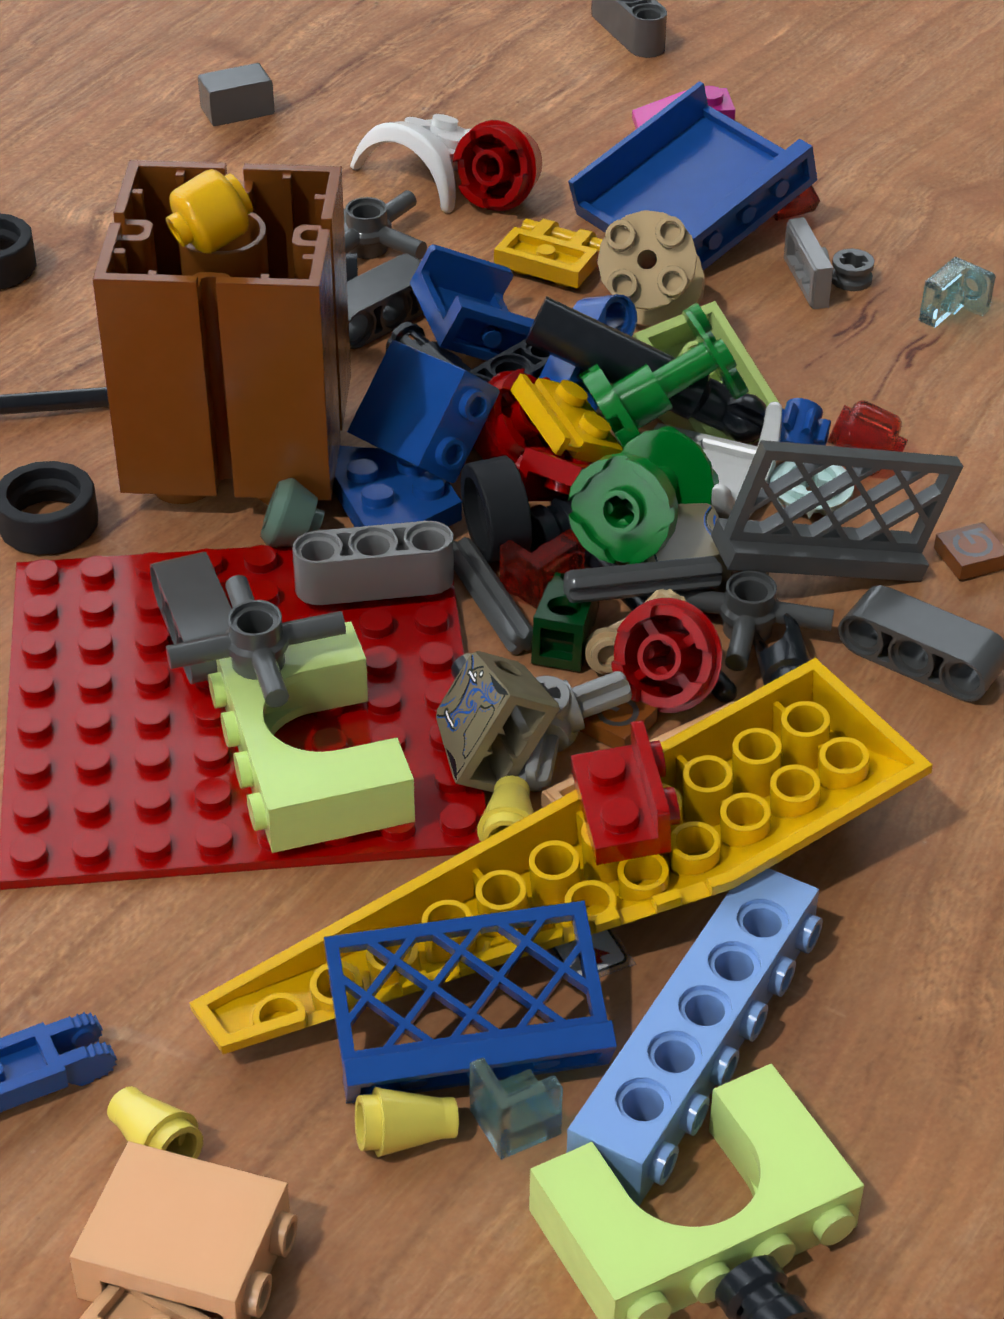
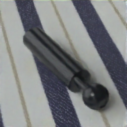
M547 296L525 340V343L584 371L598 364L608 381L612 384H615L645 364L654 372L676 358ZM710 374L669 398L673 409L669 411L686 419L694 418L723 432L733 441L750 443L756 441L761 436L766 410L765 403L756 395L749 393L735 400L724 384L710 378Z

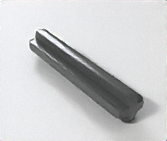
M466 537L458 542L453 541L454 571L507 650L516 655L523 650L530 651L532 649L533 627L476 544Z
M705 556L570 570L564 575L563 592L569 602L575 604L650 596L659 589H671L676 593L715 589L721 585L723 568L716 557Z

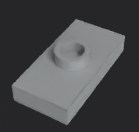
M804 217L789 219L786 227L784 260L812 309L829 308L833 266L830 263L828 251L825 247L820 246Z

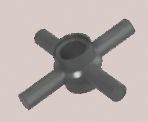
M405 190L386 204L382 200L372 197H361L350 201L344 209L345 252L357 253V258L373 259L384 255L389 247L403 254H411L418 259H422L427 251V244L392 229L391 223L416 205L415 195L411 191Z
M748 570L735 573L728 579L725 593L710 590L677 593L680 596H684L688 603L694 605L702 612L721 615L723 619V632L730 639L725 664L733 671H743L746 669L751 648L754 645L755 633L765 642L772 634L774 623L785 625L783 618L785 613L791 615L797 621L799 627L829 632L832 629L833 609L779 601L776 597V583L769 576V572Z
M242 575L232 576L226 582V590L233 608L228 614V628L225 634L167 645L166 652L169 666L171 669L231 657L232 667L238 675L247 679L258 680L265 702L269 707L283 706L289 699V694L281 674L285 664L284 653L288 645L346 634L343 614L341 611L282 623V615L276 605L264 600H255L248 579Z

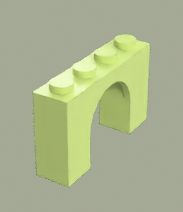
M351 621L345 622L346 634L288 645L284 653L285 664L281 674L289 694V699L283 706L269 707L265 702L258 680L247 679L238 675L232 667L231 657L216 660L217 672L208 674L213 705L215 708L225 707L226 712L221 713V724L226 745L228 748L237 746L239 752L233 754L239 786L241 789L251 787L253 793L247 795L248 810L254 831L265 830L272 853L415 822L414 778L398 738L340 750L314 752L291 747L274 736L283 725L297 717L368 701L366 657Z
M772 1063L713 1089L709 1132L742 1176L753 1196L752 1200L742 1211L725 1221L708 1226L688 1227L670 1224L651 1216L629 1197L593 1142L530 1169L529 1211L598 1319H667L670 1314L698 1301L700 1303L715 1301V1291L721 1280L732 1269L746 1260L756 1256L769 1255L773 1256L779 1266L783 1268L795 1255L819 1244L825 1246L836 1244L857 1227L864 1184Z

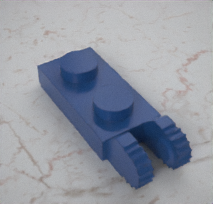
M83 1012L80 1015L76 1014L73 1018L69 1016L48 1025L42 1022L0 1038V1112L69 1087L68 1083L83 1086L94 1082L96 1078L101 1079L102 1076L108 1075L110 1071H113V1067L117 1065L115 1062L117 1058L110 1044L107 1045L106 1042L99 1043L98 1038L102 1036L101 1031L103 1029L96 1015L92 1016L91 1012L89 1014Z

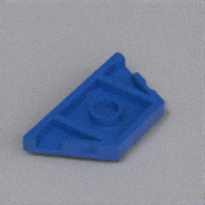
M340 445L333 491L354 527L417 521H436L449 527L462 520V501L448 481L382 449Z

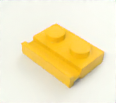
M520 373L510 391L555 455L561 456L565 450H568L574 459L594 463L605 455L622 452V447L610 432V424L595 412L587 401L588 394L582 387L569 380H562L559 383L538 378L535 384H533L527 375Z

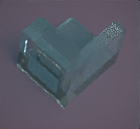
M483 1057L470 1062V1111L500 1160L561 1135L563 1087L556 1076H550L538 1081L532 1071L528 1069L498 1081Z

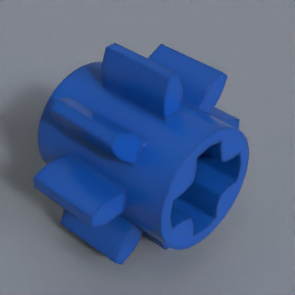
M804 398L790 399L787 401L785 409H782L780 442L826 446L831 420L822 419L823 409L817 403Z

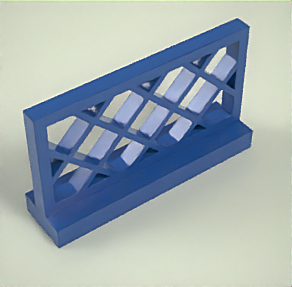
M585 900L324 937L346 1103L356 1102L358 1095L372 1094L374 1087L419 1093L606 1065L610 1063L617 1047L612 1020L608 1021ZM572 921L577 945L564 963L533 942L544 925ZM531 927L525 936L516 930L518 928ZM498 932L517 946L499 972L468 951L480 934ZM466 936L460 945L450 939ZM433 941L452 955L433 981L403 961L415 943ZM401 945L395 954L384 948ZM368 950L387 965L367 991H365L343 975L341 953ZM524 952L555 972V975L537 999L506 978ZM578 957L580 960L582 976L573 969H571L572 965L575 963ZM460 961L490 981V984L471 1009L441 988ZM395 970L425 991L405 1018L375 998L376 994ZM565 979L586 994L590 1016L565 1020L544 1004L561 980ZM498 988L529 1009L517 1027L498 1029L479 1015ZM346 992L359 1000L350 1013ZM433 997L463 1018L450 1037L432 1039L413 1025L414 1021ZM366 1007L397 1028L383 1047L355 1051L351 1027ZM536 1015L548 1022L529 1025ZM470 1025L481 1031L480 1033L463 1035ZM405 1034L416 1041L398 1044Z

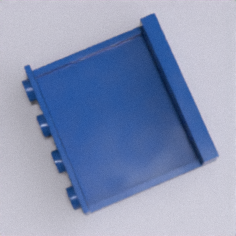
M699 81L571 178L568 183L576 214L605 233L608 226L614 221L621 220L626 215L644 210L664 212L680 219L693 238L696 253L700 258L703 270H705L818 179L812 145L798 139L787 149L779 147L710 107L707 102L704 83Z

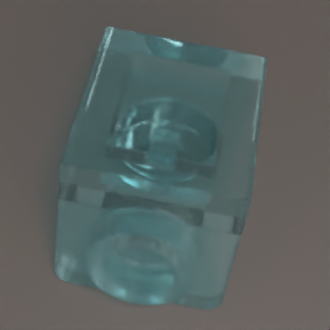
M954 257L925 281L919 321L935 328L949 315H955L961 308L984 316L990 309L996 279L995 274L958 257Z

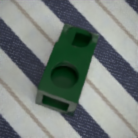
M555 572L551 582H548L533 617L531 663L581 672L585 660V642L589 637L592 626L595 624L600 601L570 603L563 592L565 573Z

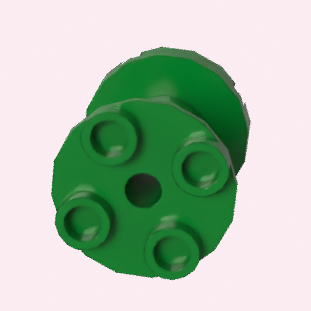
M697 302L682 312L698 342V345L654 372L645 364L613 385L609 383L598 364L579 375L605 420L610 424L611 430L622 448L625 447L627 442L640 435L638 429L673 409L669 398L713 371L717 373L735 400L749 392L744 380L735 368L737 364L721 338L716 340L710 331L713 328Z
M665 426L657 430L645 431L627 442L621 453L605 455L581 470L570 487L568 501L572 499L571 507L573 511L569 514L571 529L581 545L599 560L612 564L616 561L622 563L630 562L628 564L641 563L663 549L674 534L679 514L678 504L708 503L712 505V488L719 484L718 474L713 469L710 460L701 446L687 435L680 433L676 428Z

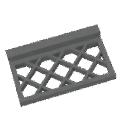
M761 440L729 518H717L711 537L728 570L921 582L929 567V563L922 552L964 466L957 456ZM773 460L794 462L797 466L770 484L765 480ZM831 465L844 466L847 471L819 488L811 478ZM880 469L894 471V476L867 492L860 482ZM928 473L939 474L933 485L914 495L909 486L910 484ZM806 481L812 492L783 508L777 497ZM856 485L861 495L832 512L826 501ZM904 488L909 499L880 515L875 505ZM769 502H772L778 511L763 521L748 520L752 512ZM820 505L827 514L811 525L793 523L794 520ZM869 508L875 519L860 528L841 526ZM916 512L919 514L911 534L909 531L889 530V528Z

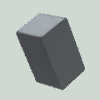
M260 63L198 75L200 107L213 126L268 116L275 112L273 82Z

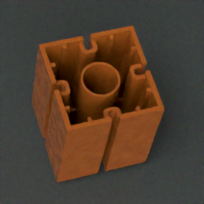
M129 160L113 211L114 223L109 224L93 276L120 493L155 494L159 499L167 503L189 504L202 500L206 496H217L220 481L225 478H233L235 497L259 498L263 503L269 505L278 482L294 478L318 497V500H331L341 442L340 431L343 430L351 380L342 166L244 163L243 188L253 206V212L248 214V230L215 252L206 254L197 250L191 243L182 247L173 236L166 222V217L173 214L170 208L169 197L174 189L206 170L214 169L225 176L227 174L226 163Z

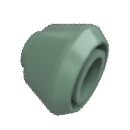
M294 478L278 482L263 520L260 537L267 546L272 548L293 547L294 541L299 536L307 532L320 530L325 511L316 508L318 497Z

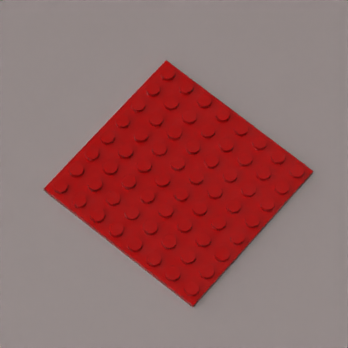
M256 545L242 548H205L196 551L148 552L135 555L91 556L89 558L59 560L39 559L29 562H16L0 823V890L458 855L480 843L477 826L486 809L484 790L455 783L436 720L437 709L454 682L451 674L452 664L458 657L464 655L454 581L449 589L433 595L312 605L298 598L295 592L293 547L272 548L267 545ZM205 551L209 556L231 609L233 607L226 590V582L232 576L242 575L248 579L255 600L268 601L279 608L282 615V623L341 611L344 621L352 622L366 657L368 701L297 717L283 725L274 736L291 747L314 752L334 751L398 738L414 778L415 822L272 853L265 830L254 831L247 804V795L253 794L251 787L241 789L238 783L233 754L239 752L237 746L227 747L222 730L221 713L226 712L225 707H214L208 681L190 684L183 667L171 669L169 666L166 646L172 645L173 641L156 601L150 575V564Z

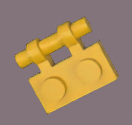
M526 218L521 228L514 227L494 248V263L508 267L517 274L532 275L553 281L560 286L579 288L598 265L600 244L603 239L597 238L596 233L589 230L579 229L575 232L560 228L556 221L543 218L538 222Z

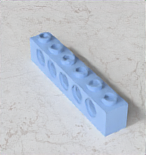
M768 868L734 889L729 890L567 1129V1152L593 1142L629 1197L638 1206H640L654 1182L663 1185L669 1178L677 1161L679 1142L685 1133L694 1136L700 1129L709 1108L710 1093L716 1085L721 1086L732 1078L739 1060L740 1052L738 1049L743 1041L747 1039L753 1042L758 1037L767 1017V1004L773 994L782 997L788 989L796 968L795 959L800 951L809 954L814 948L823 924V919L816 916L818 888Z

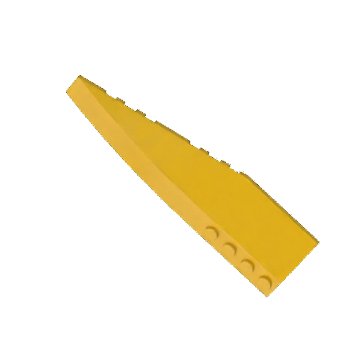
M815 657L661 742L666 764V777L661 778L663 788L674 787L680 810V824L671 826V852L596 865L577 790H574L189 1002L190 1008L224 1055L335 1018L324 947V937L584 900L591 935L707 898L734 889L932 773L933 764ZM572 921L544 925L533 942L547 950L576 940ZM531 927L518 928L516 930L525 936ZM498 932L480 934L468 951L490 967L505 963L517 946ZM466 936L450 939L460 945ZM433 941L415 943L403 961L433 981L452 955ZM401 945L384 948L395 954ZM368 950L340 954L343 975L365 991H367L387 965ZM524 952L521 958L528 956L529 954ZM460 961L445 982L476 973V971ZM395 970L376 994L375 998L384 1003L422 989ZM346 992L350 1013L359 1000Z

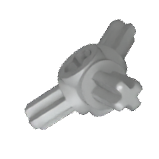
M615 671L571 688L567 680H561L554 676L536 677L539 683L558 703L560 710L518 775V777L528 783L530 791L540 792L542 787L551 784L557 753L568 748L575 741L578 731L585 729L584 718L631 700V687L623 672Z

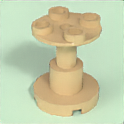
M644 210L626 215L621 220H616L608 226L605 237L600 244L598 256L601 280L611 295L620 294L631 299L637 311V326L649 328L681 315L683 310L696 302L698 304L701 302L705 286L702 264L696 253L693 238L680 219L664 212Z

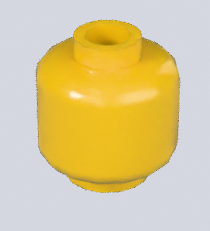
M210 169L200 173L170 193V208L173 214L166 217V222L173 236L182 247L191 243L200 252L208 254L215 252L248 230V214L253 212V206L245 189L233 174L228 173L224 176L217 170Z

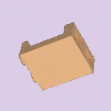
M128 1141L70 1255L77 1297L94 1302L108 1284H113L221 1315L223 1319H250L251 1316L260 1318L269 1301L272 1288V1275L270 1272L277 1256L284 1258L288 1256L297 1232L298 1217L290 1213L288 1183Z

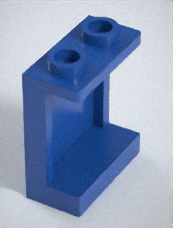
M432 244L428 247L410 281L414 294L441 348L488 361L525 340L534 319L509 312L503 300V295L513 279V273L510 268Z
M392 339L347 432L445 481L455 483L499 395V389L462 368Z

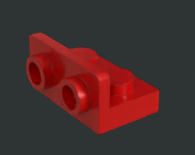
M525 447L524 454L515 463L524 483L528 502L552 501L554 497L564 493L569 494L570 487L581 470L593 464V462L574 459L568 450H565L559 456L555 455L551 448Z
M643 720L630 722L631 745L571 755L572 775L596 865L671 852V826L680 824L678 799L674 787L663 788L661 778L666 777V764L662 745L659 740L649 741Z

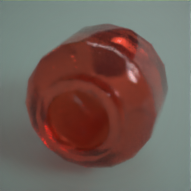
M860 400L852 408L844 405L827 442L837 447L903 452L908 439L899 436L902 429V420L898 415L866 400ZM882 469L873 473L870 476L877 475Z

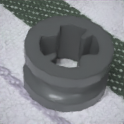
M853 248L843 249L835 253L832 260L834 267L832 284L846 291L867 289L871 285L873 278L871 272L875 262L873 256L866 251Z

